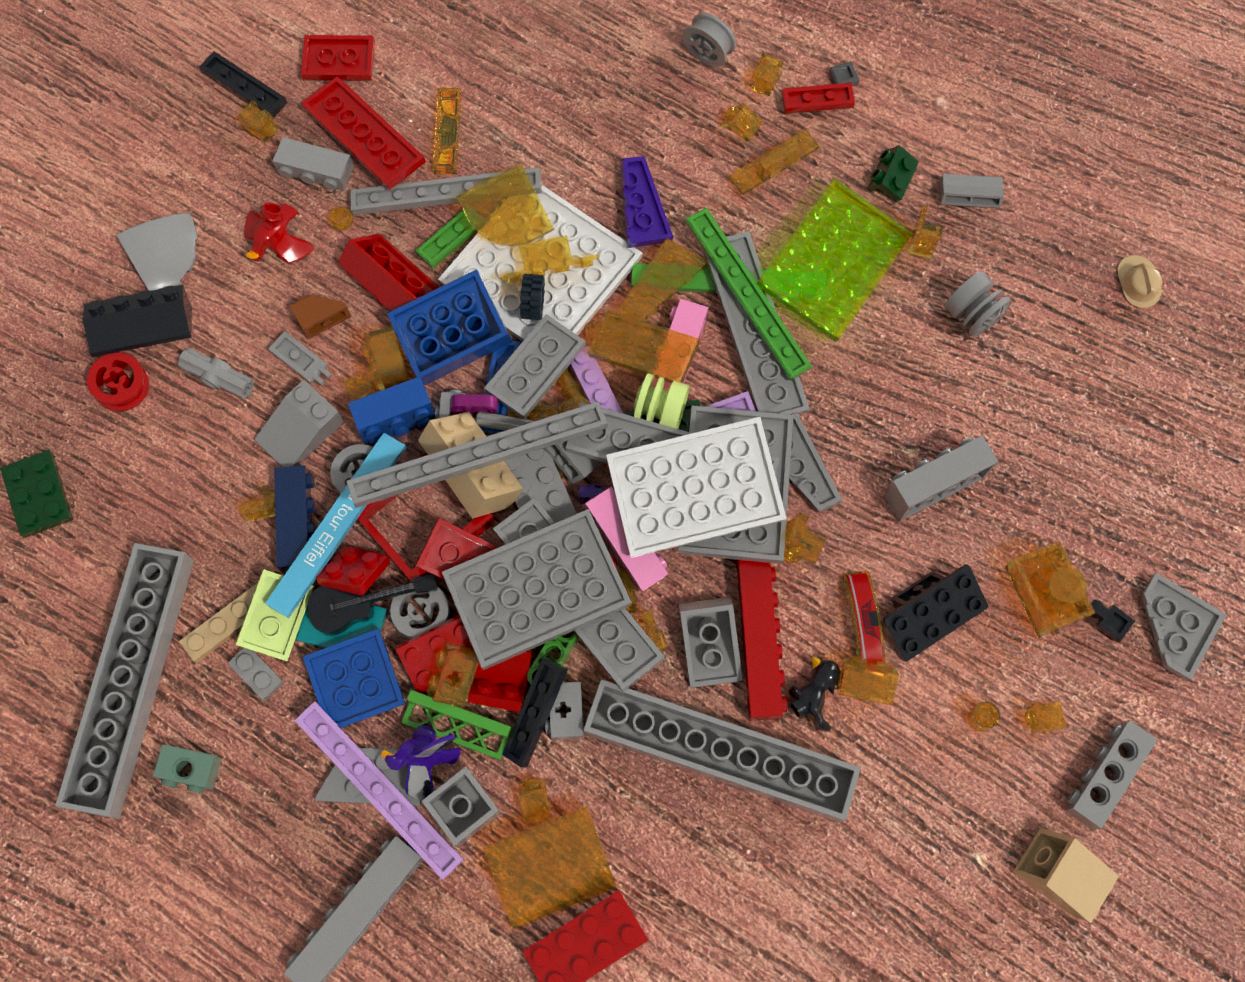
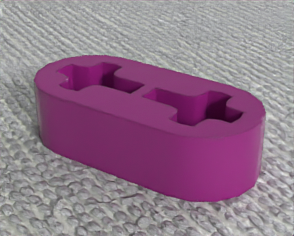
M456 394L451 397L450 410L454 413L469 412L471 415H477L480 411L497 413L498 398L495 396Z

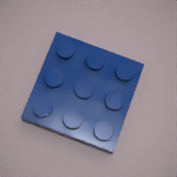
M380 629L303 656L318 704L340 728L406 704Z

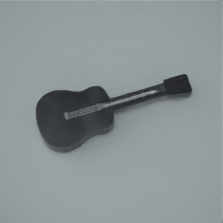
M433 574L414 578L412 582L371 593L368 589L362 596L320 586L309 597L308 614L316 630L327 636H335L343 633L355 623L370 620L374 615V603L415 591L416 593L437 591L436 577Z

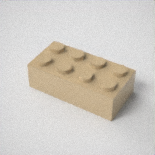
M469 412L430 420L418 441L426 453L430 455L487 436ZM504 461L446 479V482L472 519L510 508L524 489Z

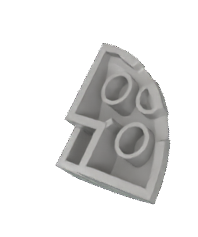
M190 213L161 217L117 234L119 241L149 291L163 289L167 286L181 285V279L187 271H191L196 260L195 244L196 240H198V235Z

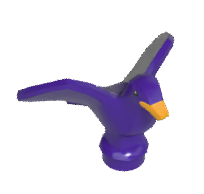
M421 725L413 732L412 739L402 743L397 753L382 750L381 757L391 770L398 771L404 765H407L406 794L413 799L422 801L434 792L430 772L432 767L440 763L456 764L461 749H442L456 738L454 734L436 740V731L428 725Z

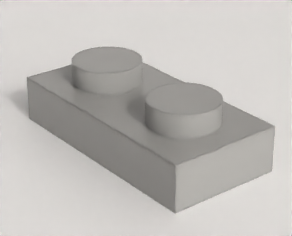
M243 648L227 663L263 701H266L285 683L255 651Z

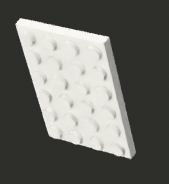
M761 417L606 455L631 558L786 520Z

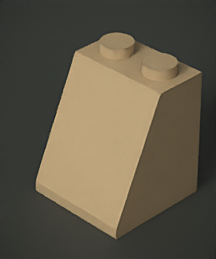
M1041 827L1012 872L1016 877L1071 916L1088 923H1092L1094 917L1099 913L1100 907L1112 891L1119 877L1076 838Z

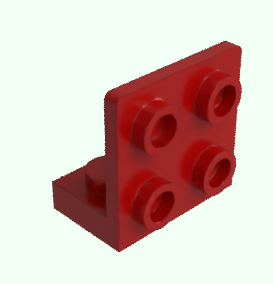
M528 650L485 670L482 669L477 658L474 681L469 691L468 703L520 712L526 696L532 651Z

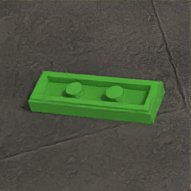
M468 205L415 250L416 254L433 270L485 225V220Z

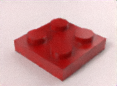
M345 545L316 577L318 585L362 596L390 565L389 555Z

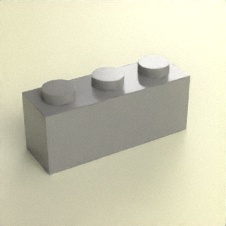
M282 137L273 159L274 166L281 176L301 179L307 184H320L330 190L338 189L345 191L354 168L349 154Z

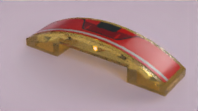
M869 571L843 574L846 600H849L857 647L855 653L859 676L886 674L882 626Z

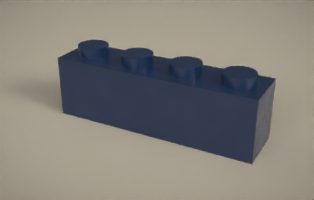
M305 465L274 468L277 568L282 573L288 571L316 531L315 522H312V513H315L316 506L314 497L311 498V489L315 487L313 473H310Z

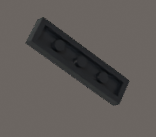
M215 51L199 66L203 74L271 119L287 104L284 96Z
M543 657L502 754L519 767H528L568 671L567 668L548 657Z

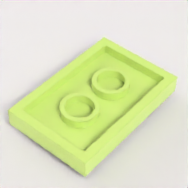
M263 569L235 645L288 661L314 586L310 587L288 619L265 604L283 576Z

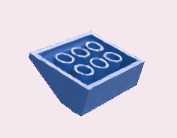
M477 269L387 313L416 377L421 376L424 386L513 342Z

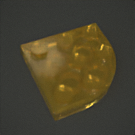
M522 163L456 196L472 227L482 237L502 246L524 245L555 230Z

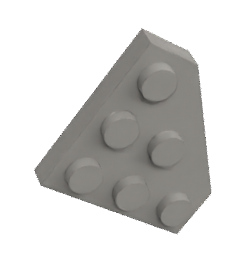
M1155 573L1141 594V599L1163 667L1188 682L1192 680L1227 614L1160 574Z

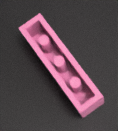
M680 299L678 307L673 306L669 318L672 321L671 327L665 328L662 342H665L662 350H657L654 363L657 364L655 372L650 371V374L655 375L654 387H656L660 377H664V390L667 391L673 381L685 383L707 319L709 307Z
M612 486L582 504L585 510L589 509L599 532L638 591L643 592L668 575L665 570L668 567L667 563L660 554L656 556L655 553H649L633 558L630 557L615 490Z

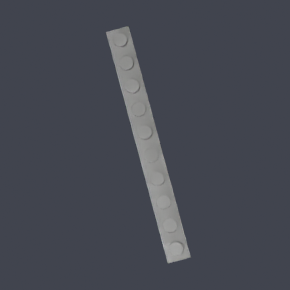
M598 401L347 480L346 482L354 506L358 508L606 429L608 423Z

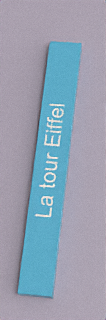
M383 433L352 479L394 466L405 451V444ZM348 485L265 602L268 607L288 619L367 506L355 508Z

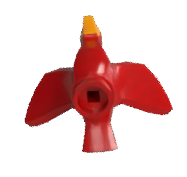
M265 203L260 214L255 211H249L245 224V238L253 241V248L250 252L246 253L247 258L259 262L263 258L266 249L272 248L281 259L287 263H292L306 257L315 248L311 243L287 233L288 222L299 213L292 206L283 203L281 207L275 203Z

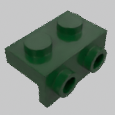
M898 145L882 152L879 157L880 162L876 170L871 174V181L868 185L870 191L881 189L895 202L903 199L919 163L916 158Z

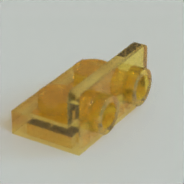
M801 512L786 524L784 561L788 563L799 562L813 549V545L802 541L809 529V526L806 525L809 516Z

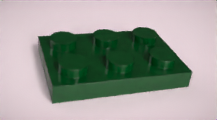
M47 450L0 468L21 537L26 538L74 520L53 452Z

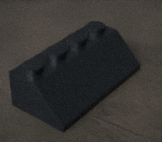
M167 286L163 289L142 291L138 294L121 295L112 299L95 300L84 304L83 323L91 357H97L191 338L192 306L184 286Z

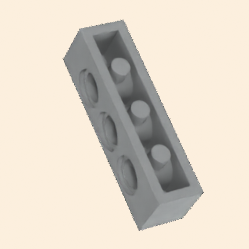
M1130 720L1121 724L1117 723L1109 733V737H1111L1107 746H1101L1097 751L1095 765L1093 768L1088 767L1081 777L1083 783L1079 790L1074 789L1067 799L1069 805L1065 811L1093 831L1102 829L1158 740ZM1119 745L1127 750L1126 758L1119 754ZM1105 767H1108L1112 770V780H1109L1105 776ZM1091 789H1095L1099 793L1098 803L1091 799Z

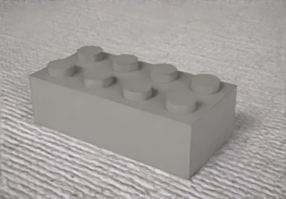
M983 436L976 439L969 437L962 441L957 449L953 451L950 448L945 449L937 455V459L931 462L926 459L917 464L915 470L909 473L902 471L892 478L893 482L888 485L884 498L899 522L988 476L999 461Z

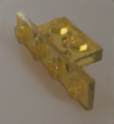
M805 129L729 175V179L740 193L744 195L819 149V145Z
M567 235L519 245L524 270L503 274L500 277L501 280L506 279L507 284L522 281L521 276L524 274L546 276V270L554 269L555 273L569 271V265L578 264L579 268L593 265V260H597L598 255L572 259Z

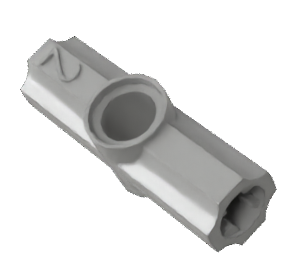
M191 348L184 350L179 357L178 366L180 369L199 377L202 382L216 390L221 388L243 400L249 397L253 390V379L233 370L230 365L216 357L211 359Z

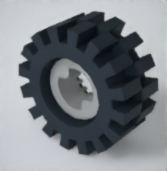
M523 275L520 296L521 319H542L545 294L544 275Z

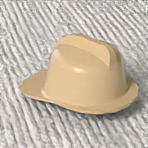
M1139 255L1125 257L1119 263L1117 272L1126 300L1138 308L1154 306L1162 294V278L1160 273L1155 269L1153 263L1145 257Z

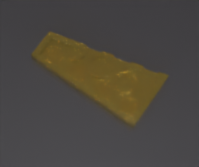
M667 238L617 310L616 317L637 329L667 299L670 300L676 294V291L684 284L687 285L694 278V275L700 270H704L708 266V261Z

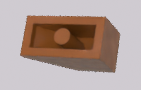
M315 295L302 297L290 306L307 339L351 317L348 307L344 302Z

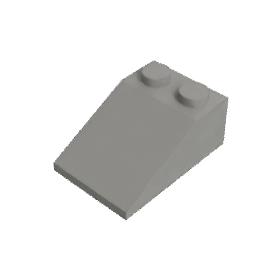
M302 380L284 397L254 440L282 467L298 466L339 428L344 421L340 413L305 380Z
M731 597L680 603L679 611L690 688L743 681Z

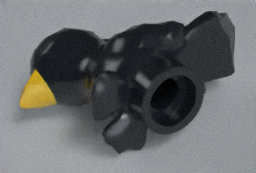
M811 658L813 664L812 677L809 682L799 689L795 685L790 686L789 694L793 699L789 701V704L799 719L807 716L812 720L815 730L828 732L832 727L823 718L822 714L825 703V691L829 689V692L834 694V689H838L841 671L835 661Z

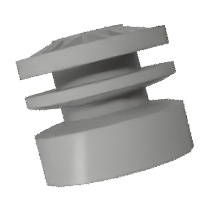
M984 271L976 273L964 282L944 305L945 309L955 319L965 314L968 315L962 326L965 329L972 326L969 333L973 338L993 327L1012 304V300L1008 296L1001 299L1004 294L1001 289L989 294L994 282Z

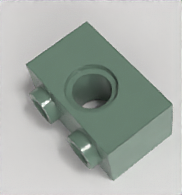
M162 744L153 777L161 779L160 785L177 788L178 783L188 785V791L203 794L204 789H214L222 758ZM191 763L192 771L190 775L183 777V767Z

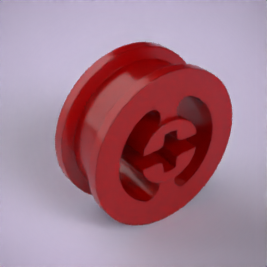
M117 352L104 355L93 363L87 375V386L90 393L104 408L115 412H123L135 408L145 399L149 390V378L134 357ZM124 370H130L134 373L133 382L130 381ZM104 382L114 395H108L103 392Z

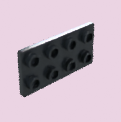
M965 564L946 577L932 571L893 596L891 600L897 609L883 617L882 621L901 659L907 662L986 610L988 604L971 567Z

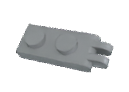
M286 331L268 348L270 353L310 384L315 381L320 386H323L325 381L319 375L322 374L327 379L332 376L326 370L328 365Z

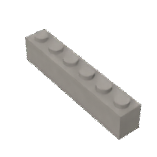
M398 836L385 841L379 850L382 854L375 862L371 860L363 868L361 874L364 876L357 884L353 882L343 893L345 899L338 907L334 905L324 917L326 920L325 924L320 930L315 928L305 940L307 946L301 953L297 951L288 960L286 965L289 968L284 974L293 982L327 981L424 860L410 845Z

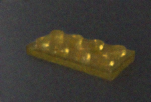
M607 310L588 354L592 358L645 375L647 373L653 374L657 379L664 377L666 382L672 383L677 381L683 383L700 340L687 334Z

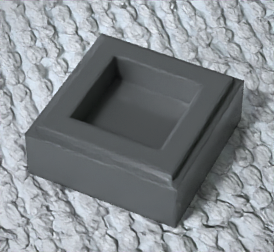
M852 62L829 68L833 84L852 83V87L859 84L860 80Z

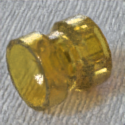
M981 702L968 712V724L975 731H988L1000 721L999 709L991 702Z

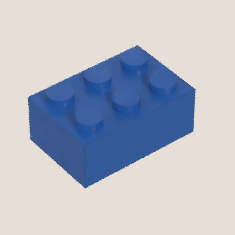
M421 376L348 403L357 430L365 445L373 447L383 433L391 437H403L413 429L425 428L430 420L435 419V413Z

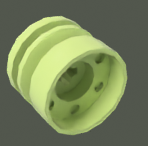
M647 373L636 395L633 408L634 417L643 419L644 416H647V421L654 422L655 419H658L659 424L678 429L686 406L690 385L673 381L667 391L664 390V377H660L656 387H654L655 375Z

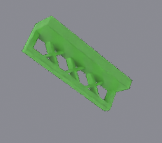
M410 690L407 698L409 705L402 719V724L417 729L421 725L431 723L436 731V737L442 738L456 732L458 738H455L452 743L500 761L502 760L503 751L512 732L510 726ZM415 706L426 710L429 719L416 723L411 721L410 717ZM430 711L438 715L432 717ZM442 717L450 718L454 728L444 733L437 730L434 721ZM455 721H458L463 724L456 726ZM467 726L474 727L478 738L469 742L464 741L458 730ZM479 730L485 731L487 733L481 736ZM492 735L503 738L498 753L488 750L483 739ZM480 741L483 747L475 745V743Z

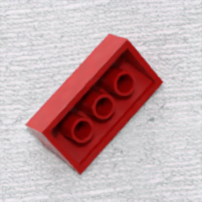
M380 233L350 239L338 261V264L345 269L348 275L354 277L366 291L370 292L379 300L382 306L387 307L390 311L440 288Z

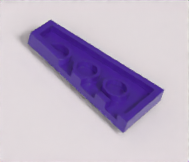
M645 156L623 158L620 165L627 248L671 243L674 237Z

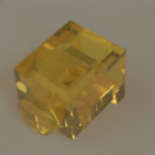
M762 53L760 65L756 66L752 75V79H754L753 90L759 94L770 96L782 75L784 61Z
M253 100L237 116L243 130L263 143H266L269 138L273 137L278 130V126L272 121L273 117L264 109L259 110L256 102Z

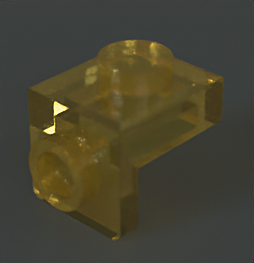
M742 103L727 109L723 115L725 119L721 126L724 129L731 126L746 141H749L754 137L763 121Z

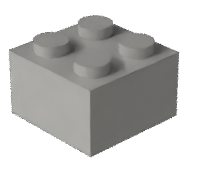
M464 767L422 800L427 810L457 848L501 814L500 810L467 767Z

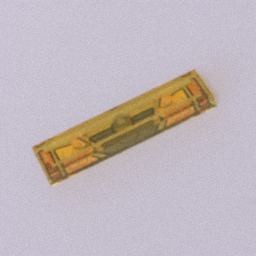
M438 87L433 156L434 174H457L462 99L461 88Z

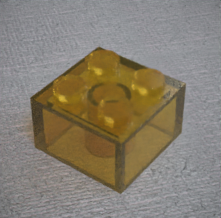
M391 326L365 333L366 343L361 345L365 359L367 358L369 365L367 369L375 390L380 389L382 391L409 381L401 346L394 327Z

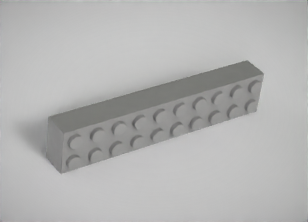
M134 543L57 798L56 807L120 819L194 560L187 553Z
M602 679L583 730L586 736L839 823L847 819L861 767L629 688L623 692L617 684Z

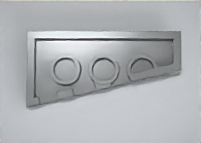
M796 412L792 414L793 429L789 479L813 507L821 513L842 503V498Z

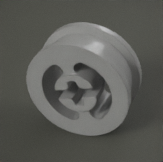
M709 13L697 14L692 21V25L686 27L682 34L683 42L689 52L708 66H722L727 59V55L731 54L736 48V38L731 29L722 20Z
M364 444L352 445L340 451L334 458L331 465V479L340 495L347 486L346 481L351 480L357 472L353 462L358 461L361 466L373 447Z
M440 588L432 592L416 593L415 591L396 596L391 603L390 614L392 622L398 632L407 640L451 619L450 605ZM425 596V597H429V598H428V599H424V598H417V597ZM414 599L418 607L425 611L431 622L434 619V610L439 608V614L430 626L426 627L427 624L424 618L417 614L414 606L409 603L411 600ZM409 603L407 608L408 614L407 616L403 617L404 609L406 605ZM414 626H419V627H425V628L416 629V628H413V627H414Z

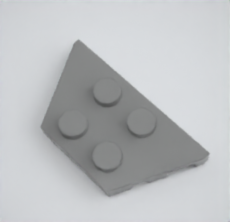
M360 748L413 806L421 807L420 800L413 799L406 794V778L408 773L406 765L398 771L391 770L381 757L382 750L390 753H397L398 750ZM336 765L315 797L317 802L372 804Z

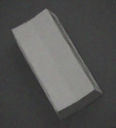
M942 175L940 180V200L942 205L1001 208L1004 198L1003 177Z

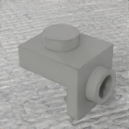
M460 390L441 392L440 405H436L435 419L454 415V412L450 410L451 397L456 394L466 393Z

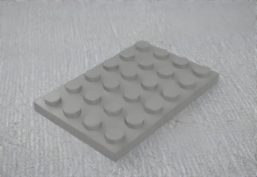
M692 405L690 433L761 417L770 455L780 458L775 476L787 519L793 415ZM786 520L678 546V554L783 564Z
M589 509L442 572L483 670L632 605Z

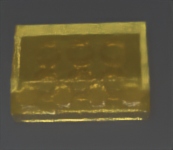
M587 806L483 847L513 929L617 887Z

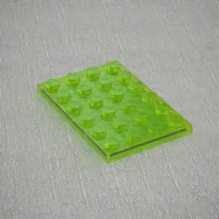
M834 178L764 272L757 285L830 339L837 342L913 233Z

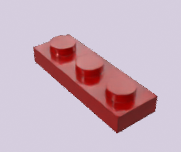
M852 83L782 89L785 114L854 108L855 105Z

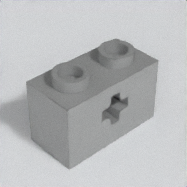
M567 441L544 448L572 484L585 478L601 463V461L567 452L565 449Z
M581 682L562 683L550 712V718L547 719L545 724L546 734H551L552 741L584 739ZM561 706H566L567 710L571 711L566 714V718H561L560 713H556L561 711Z

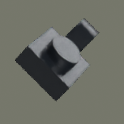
M1095 599L1092 602H1088L1083 609L1089 616L1100 620L1096 627L1117 643L1122 641L1135 622L1134 619L1115 605L1107 609Z

